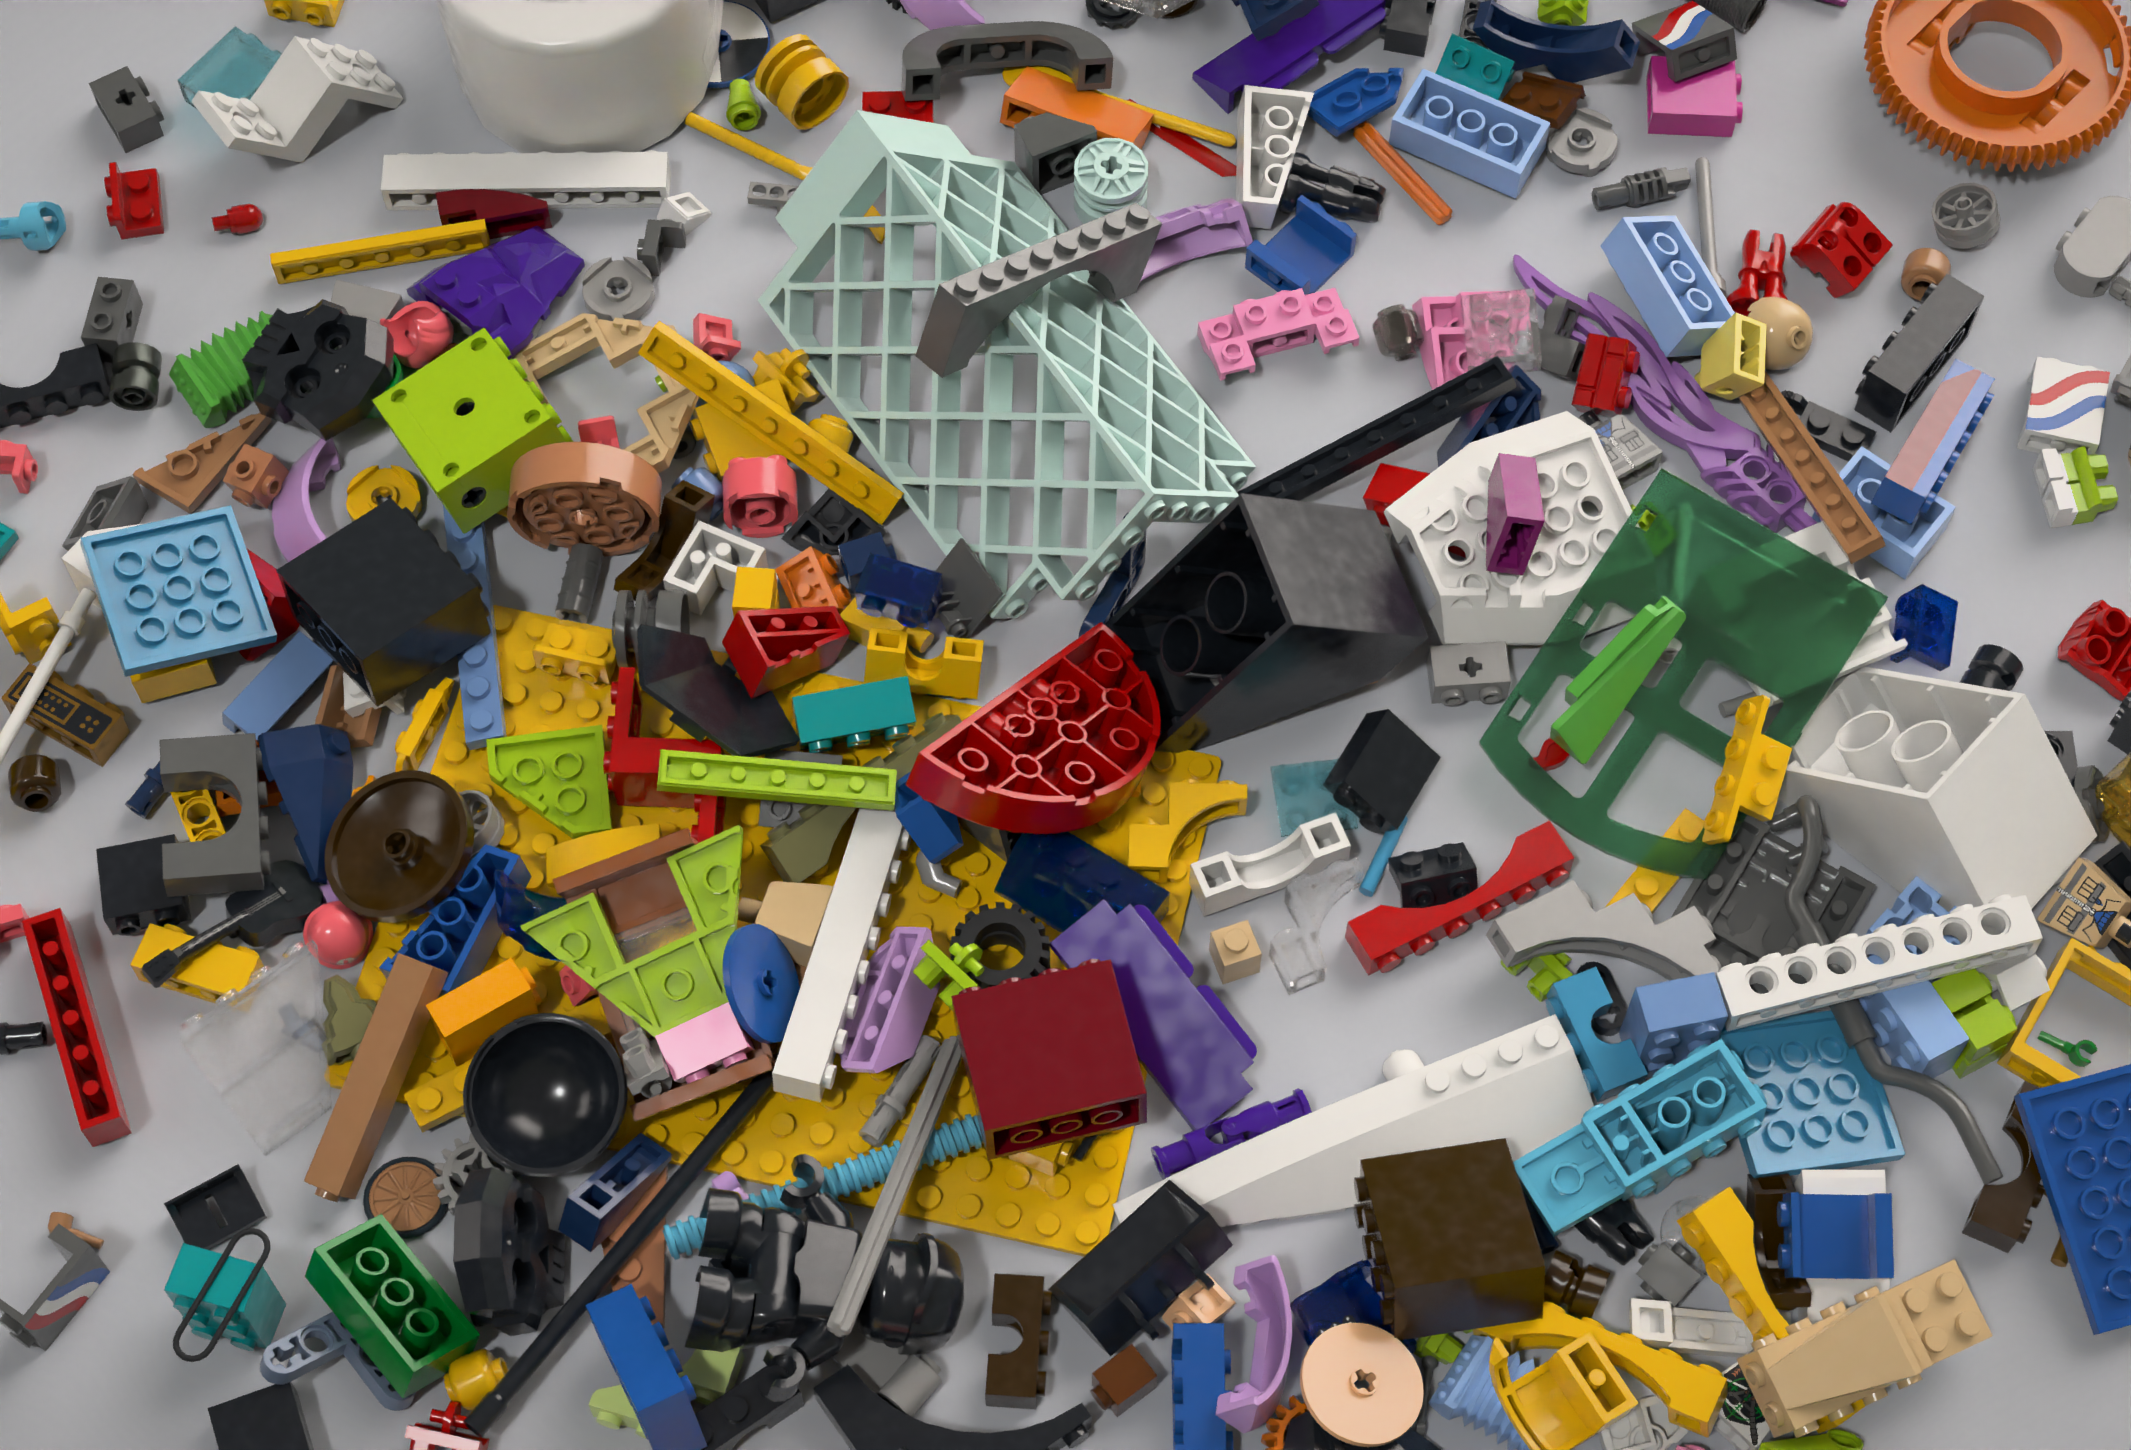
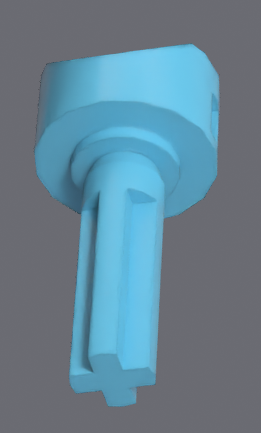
M27 202L21 207L19 217L0 218V239L22 238L23 244L31 251L51 249L66 231V222L62 208L52 202ZM52 216L51 221H44L42 217Z

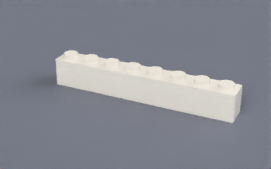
M654 150L645 152L610 151L590 153L585 151H576L574 153L543 151L539 153L505 152L494 154H481L478 152L468 154H445L440 152L433 154L399 153L397 155H384L381 192L386 210H438L436 192L460 189L500 190L528 195L547 201L548 209L661 207L664 198L670 197L671 170L668 152H657Z
M859 808L772 1072L773 1090L776 1092L821 1102L825 1088L832 1089L837 1071V1066L833 1065L836 1053L843 1054L848 1037V1031L844 1030L847 1018L854 1019L856 1015L859 996L855 995L858 984L865 985L870 969V962L866 961L869 950L875 951L877 949L881 934V928L877 927L880 916L886 917L889 912L892 895L888 894L891 883H898L902 869V861L898 859L901 850L908 851L912 838L897 818L895 809L894 811Z

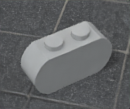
M2120 196L2100 198L2091 210L2085 208L2074 224L2077 227L2073 233L2066 231L2058 242L2055 249L2060 253L2054 264V273L2061 286L2070 293L2087 298L2104 295L2130 262L2131 200Z

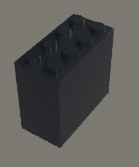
M392 498L277 569L293 618L377 707L491 633L486 618L490 613L485 603L481 600L480 593L483 592V588L478 579L472 573L466 574L461 569L460 563L454 554L449 550L444 552L433 533L429 529L423 531L418 526L413 513L407 507L401 509Z

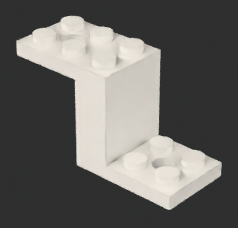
M294 36L250 100L243 97L240 99L228 97L220 92L214 94L198 90L191 102L228 148L303 163L348 99L396 109L403 100V97L394 88L395 82L376 66L377 61L370 53L364 50H350L340 44H335L334 46L325 44L315 38L308 40Z

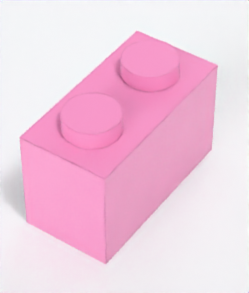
M729 1002L655 1036L673 1080L679 1083L687 1082L688 1084L709 1076V1070L722 1064L725 1069L741 1064L747 1060L746 1053L755 1049L748 1033L736 1019Z

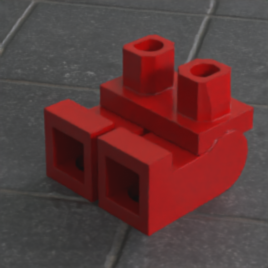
M1840 202L1837 207L1831 204L1824 209L1791 247L1790 256L1800 268L1809 267L1814 274L1820 272L1830 283L1826 289L1834 298H1838L1854 291L1873 270L1872 267H1875L1890 250L1893 244L1858 207L1849 202Z

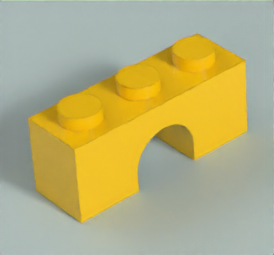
M870 627L864 684L908 676L910 691L915 694L951 696L955 699H977L984 640L946 636L945 648L939 656L932 659H922L912 654L907 645L908 632Z

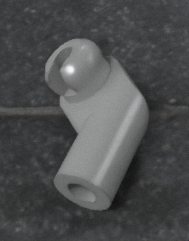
M920 850L916 857V865L922 883L929 888L956 898L962 887L963 880L944 873L941 861L936 864L929 862Z

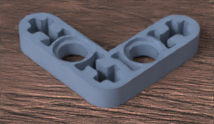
M333 1312L271 1343L263 1353L260 1362V1372L268 1382L283 1385L344 1355L379 1403L385 1408L392 1411L404 1410L411 1405L416 1394L415 1392L402 1399L396 1390L391 1392L389 1390L390 1382L376 1365H371L364 1360L362 1354L365 1351L359 1344L355 1346L357 1341L347 1329L342 1327L343 1324ZM317 1337L325 1342L327 1348L321 1352H313L306 1347L304 1341L307 1338ZM274 1358L279 1362L289 1359L287 1368L282 1364L273 1365Z

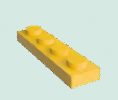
M1685 808L1606 907L1635 893L1639 901L1646 904L1653 914L1708 846V844L1702 842L1705 831L1704 820Z

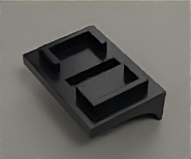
M239 1164L164 1203L184 1243L207 1250L231 1238L239 1231L247 1229L267 1218ZM212 1196L228 1224L221 1229L206 1199Z

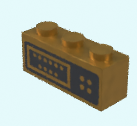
M31 663L28 664L1 698L10 714L37 669ZM53 671L24 722L101 767L106 764L130 733L123 718L125 714L120 708L110 702H105L103 705L96 701L87 689L78 684L72 687L64 683L63 678L55 671Z

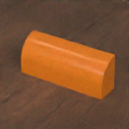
M1027 66L1004 94L1000 123L1014 128L1015 124L1020 123L1027 117H1035L1048 112L1094 126L1097 130V140L1102 138H1120L1133 143L1142 150L1154 114L1091 90L1077 91L1073 83Z

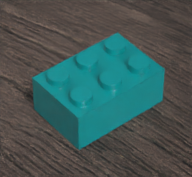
M908 676L792 697V708L797 734L800 739V750L809 749V753L821 754L832 751V744L847 742L848 748L870 744L871 737L885 735V741L901 739L907 736L909 730L914 729L916 724Z
M185 1243L182 1244L164 1288V1291L173 1302V1307L179 1310L183 1316L182 1320L220 1259L221 1253ZM228 1256L188 1323L192 1328L191 1332L193 1334L212 1340L257 1263ZM263 1266L221 1337L231 1339L230 1343L233 1346L247 1351H254L255 1346L266 1349L271 1344L286 1307V1302Z

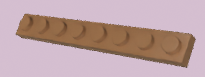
M1765 371L1764 385L1737 397V399L1849 562L1853 564L1886 546L1880 532Z

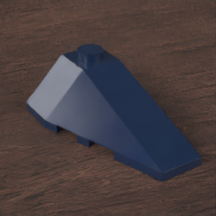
M321 724L262 733L258 736L266 777L269 782H276L283 801L278 803L283 815L289 814L298 832L294 837V841L311 880L327 884L328 879L325 871L327 839L336 817L350 800L352 794L354 765L348 733Z

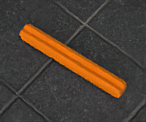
M1365 121L1354 127L1353 136L1437 225H1443L1450 220L1452 209L1370 122Z

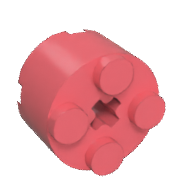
M772 455L768 458L756 457L749 459L737 457L728 462V469L722 478L723 519L730 529L733 530L734 525L742 529V535L767 538L783 533L784 526L792 522V526L797 522V477L784 456Z

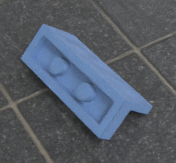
M299 631L222 712L223 725L234 734L238 729L245 734L255 733L256 740L259 742L258 736L269 732L333 664V659Z

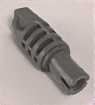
M1666 167L1627 175L1621 179L1620 183L1593 188L1591 193L1592 202L1595 209L1599 210L1624 203L1627 206L1635 207L1639 204L1643 205L1648 202L1652 203L1657 200L1675 197V192L1687 189L1691 182V177L1687 168L1667 171Z

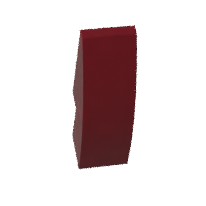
M460 189L435 193L442 226L485 219L490 239L515 235L534 226H539L541 229L552 228L547 201L528 195L488 189Z

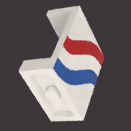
M2037 357L2028 376L2027 382L2032 384L2026 421L2019 434L2017 448L2040 453L2041 449L2056 448L2057 453L2060 454L2071 453L2076 448L2085 446L2088 455H2095L2100 443L2110 372L2099 370L2093 366H2080L2061 362L2055 358Z

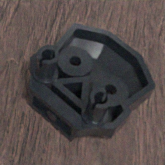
M324 299L311 308L290 314L277 308L269 320L270 324H266L261 332L262 335L258 336L253 343L254 347H251L242 359L253 383L254 402L260 413L283 424L293 420L324 441L366 419L375 406L372 400L385 391L393 378L394 339L388 328L367 318L351 316L347 313L345 307ZM342 345L341 348L335 350L337 346ZM313 389L310 393L305 394L307 390Z
M493 1167L470 1171L455 1204L453 1263L465 1311L470 1313L471 1320L476 1327L493 1324L495 1329L509 1336L536 1332L541 1317L546 1311L564 1305V1287L561 1286L564 1283V1271L561 1268L565 1267V1255L561 1254V1252H565V1234L549 1229L544 1197L528 1183L520 1184L514 1175Z

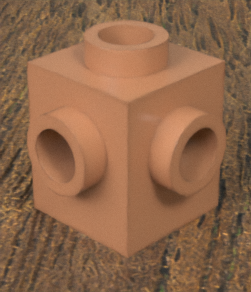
M244 444L235 460L229 465L222 481L233 491L231 497L247 507H251L254 503L267 509L273 498L280 492L282 483L289 471L274 455Z

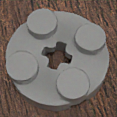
M1586 108L1576 109L1575 113L1570 115L1559 130L1549 128L1546 143L1548 160L1566 171L1581 174L1585 177L1597 175L1599 170L1605 168L1615 155L1618 138L1617 134L1615 135L1611 129L1612 123L1606 116L1597 111ZM1581 137L1587 138L1586 144L1588 145H1578L1573 139L1579 140Z
M624 256V260L612 261V258L609 257L594 263L586 271L582 281L583 299L589 313L596 315L598 319L613 321L615 317L636 320L641 317L655 300L651 273L643 263L634 258ZM625 286V292L614 295L612 294L611 287L621 288Z

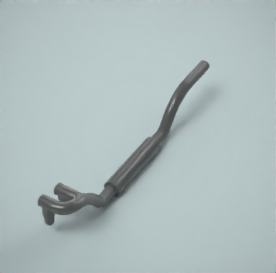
M1804 795L1797 800V803L1783 809V812L1773 816L1772 820L1767 821L1772 832H1777L1785 827L1794 826L1802 822L1803 843L1784 855L1789 866L1797 865L1795 873L1786 888L1784 901L1787 912L1797 930L1793 933V936L1800 948L1812 943H1818L1820 946L1831 944L1821 922L1814 921L1804 900L1805 894L1816 873L1820 857L1828 852V844L1823 839L1820 807L1813 797ZM1837 964L1827 965L1833 973H1846L1845 970ZM1858 998L1829 1006L1849 1049L1855 1048L1864 1068L1873 1079L1882 1084L1915 1091L1939 1105L1954 1123L1984 1185L2003 1177L1973 1115L1955 1092L1925 1074L1885 1063L1873 1040L1877 1035Z

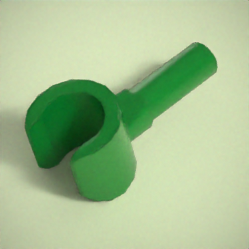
M2042 1030L2037 1038L2067 1054L2071 1063L2079 1067H2085L2091 1063L2089 1059L2081 1056L2079 1049H2083L2091 1055L2097 1051L2096 1045L2089 1040H2081L2074 1045Z

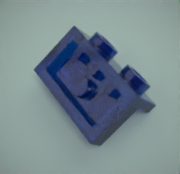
M1923 584L1901 595L1895 605L1896 619L1892 637L1895 641L1905 638L1908 645L1904 650L1890 655V660L1899 663L1911 657L1939 671L1950 667L1958 601Z

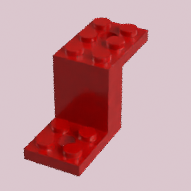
M620 667L618 681H612L611 704L615 705V716H608L607 738L612 739L611 751H605L603 759L604 774H608V790L614 791L617 805L694 808L695 813H698V825H692L691 836L699 843L724 832L727 797L657 791L661 749L725 755L724 749L708 739H703L700 743L696 739L640 737L643 700L635 667Z

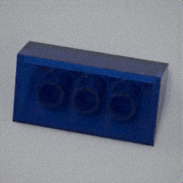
M1068 831L1049 834L1022 833L1015 843L994 889L996 894L1013 904L1021 906V909L1026 912L1029 910L1036 918L1061 933L1103 899L1106 900L1116 914L1129 904L1132 907L1139 904L1145 905L1159 923H1161L1169 909V891Z

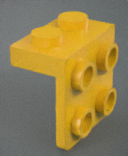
M0 592V627L15 655L23 652L27 661L31 664L42 660L59 630L57 626L59 619L47 596L11 613Z

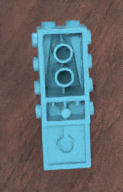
M1722 1038L1711 1045L1703 1044L1688 1054L1686 1059L1676 1065L1668 1064L1654 1073L1653 1078L1641 1085L1636 1083L1627 1087L1619 1093L1618 1098L1606 1105L1601 1103L1592 1107L1584 1113L1579 1125L1513 1162L1520 1185L1553 1237L1621 1198L1625 1201L1634 1195L1636 1199H1640L1652 1191L1657 1195L1675 1178L1686 1173L1692 1167L1691 1163L1703 1155L1706 1159L1712 1158L1727 1147V1141L1738 1135L1742 1139L1747 1138L1762 1127L1761 1122L1765 1116L1767 1100L1759 1086L1755 1083L1752 1084L1744 1073V1066L1735 1051L1728 1049Z

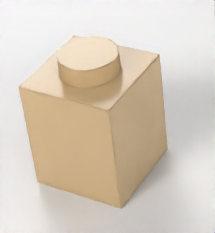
M1248 920L1210 932L1209 952L1222 984L1260 972L1262 953Z

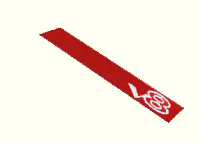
M1151 124L1150 132L1221 177L1236 176V165L1187 134Z

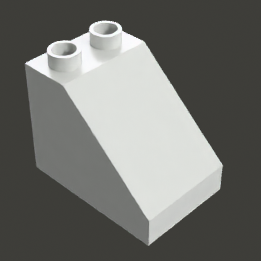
M1862 667L1842 676L1780 741V743L1792 748L1778 799L1789 807L1797 803L1801 796L1809 795L1813 797L1820 807L1823 834L1900 893L1916 876L1942 895L1938 904L1948 912L1954 906L1959 907L1971 904L1973 907L1986 905L1990 900L2002 895H2011L2012 898L2026 895L2032 909L2053 885L2063 881L2074 865L2075 860L2097 837L2028 698L2023 693ZM1982 926L1983 930L1988 934L1999 935L1994 927Z

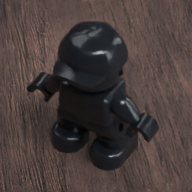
M806 1154L795 1156L791 1168L793 1175L803 1179L808 1184V1187L797 1188L790 1184L784 1188L780 1201L788 1207L794 1209L806 1208L804 1210L808 1218L806 1222L786 1210L775 1207L762 1209L755 1203L744 1202L738 1192L716 1188L708 1189L700 1211V1218H707L698 1256L721 1260L731 1258L732 1260L730 1270L700 1265L695 1282H699L694 1318L685 1340V1347L724 1352L736 1347L747 1349L786 1338L796 1339L791 1344V1347L785 1345L774 1346L768 1349L763 1361L768 1367L773 1365L782 1366L788 1371L790 1376L787 1379H776L772 1384L767 1397L774 1402L785 1401L791 1398L797 1392L805 1370H811L834 1357L843 1346L846 1335L844 1337L835 1336L834 1333L828 1331L827 1322L863 1237L862 1233L854 1228L851 1213L829 1192L822 1193L820 1191L825 1178L824 1169L819 1161ZM918 1233L913 1241L889 1239L856 1319L860 1332L868 1340L883 1343L890 1348H898L899 1355L926 1354L945 1346L955 1332L964 1302V1273L958 1253L947 1243L934 1238L933 1235L928 1233Z

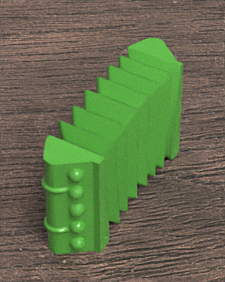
M261 311L259 312L258 322L248 317L247 328L236 321L235 332L224 327L223 337L212 333V346L201 340V352L190 347L191 358L182 353L176 356L177 359L169 372V376L177 386V391L183 395L191 407L192 413L198 417L204 428H212L226 423L228 410L237 413V404L244 408V398L253 402V383L242 359L249 349L254 347L253 343L258 336L262 335L261 332L266 324H270L269 320L272 315Z

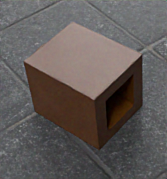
M1131 1343L1092 1373V1386L1094 1388L1090 1392L1103 1410L1106 1411L1110 1408L1118 1417L1157 1388V1374Z

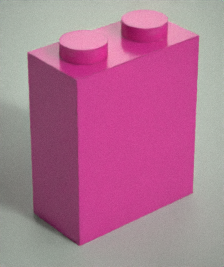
M1651 56L1646 76L1648 134L1732 137L1735 123H1741L1743 104L1742 102H1737V95H1740L1742 76L1741 74H1736L1735 60L1675 82L1668 77L1666 56Z

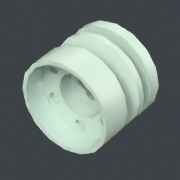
M1102 138L1089 143L1080 150L1074 164V210L1083 224L1134 203L1147 209L1148 161L1143 151L1133 143L1120 138Z

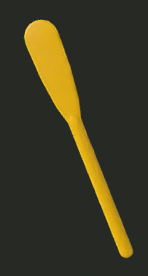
M1027 66L1004 67L1002 75L1005 83L1011 86ZM1028 66L1074 84L1069 75L1046 66ZM1096 89L1091 90L1154 114L1153 124L1225 147H1232L1236 143V138L1231 133L1111 96Z

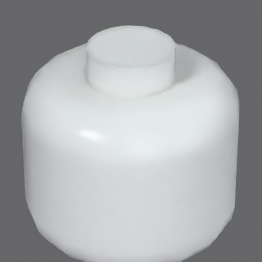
M1409 1049L1396 1050L1384 1061L1382 1071L1386 1080L1389 1081L1422 1068L1424 1064L1415 1051Z

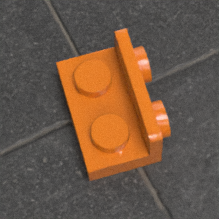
M812 546L775 569L791 608L835 606L839 614H841L853 600L848 589L840 583L836 575L839 572V567L834 558L829 553L823 554Z

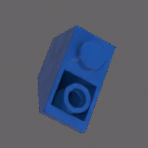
M909 772L896 781L894 806L896 816L928 861L936 864L964 845L956 815L931 802L925 801L920 795L907 787L905 784L910 775Z

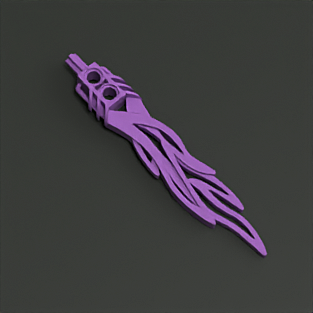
M1516 254L1513 256V267L1520 282L1545 311L1553 300L1542 291L1552 298L1557 295L1582 306L1580 313L1596 321L1610 337L1628 339L1637 347L1636 351L1640 353L1639 367L1635 374L1631 373L1628 387L1632 389L1630 404L1635 413L1653 433L1669 443L1686 450L1701 472V479L1713 487L1717 494L1726 499L1731 507L1737 511L1750 514L1758 523L1767 525L1775 534L1786 526L1797 532L1817 524L1804 511L1805 496L1779 460L1778 463L1774 459V453L1770 445H1766L1765 451L1761 447L1760 436L1757 433L1738 425L1716 412L1697 381L1678 362L1673 361L1671 365L1654 338L1637 321L1619 307L1593 292L1588 293L1586 301L1563 290L1532 267L1521 256ZM1578 315L1574 328L1584 335L1573 329L1570 339L1586 344L1589 333L1606 335L1588 320ZM1671 402L1694 426L1688 424L1671 411ZM1726 459L1736 460L1729 467H1726ZM1748 476L1756 477L1757 479L1753 480L1748 478ZM1774 500L1782 501L1785 504L1775 503Z

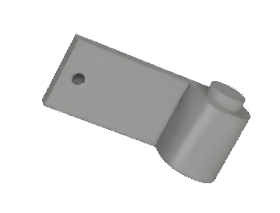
M857 1320L851 1333L846 1335L839 1353L832 1357L842 1368L848 1364L870 1390L894 1408L912 1417L942 1383L938 1376L941 1369L931 1358L925 1354H922L919 1358L914 1355L909 1357L907 1355H899L898 1348H890L883 1343L868 1340L860 1332Z

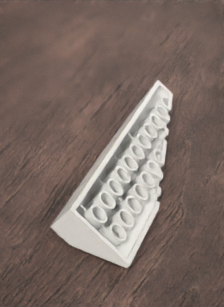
M1556 1014L1281 1125L1182 1170L1112 1205L1115 1209L1114 1214L1118 1223L1121 1224L1168 1180H1171L1208 1211L1220 1227L1238 1224L1249 1226L1259 1224V1221L1279 1219V1221L1344 1212L1347 1208H1354V1204L1360 1203L1357 1202L1355 1195L1354 1178L1360 1177L1361 1159L1506 1138L1514 1162L1579 1125L1584 1113L1594 1107L1574 1049Z

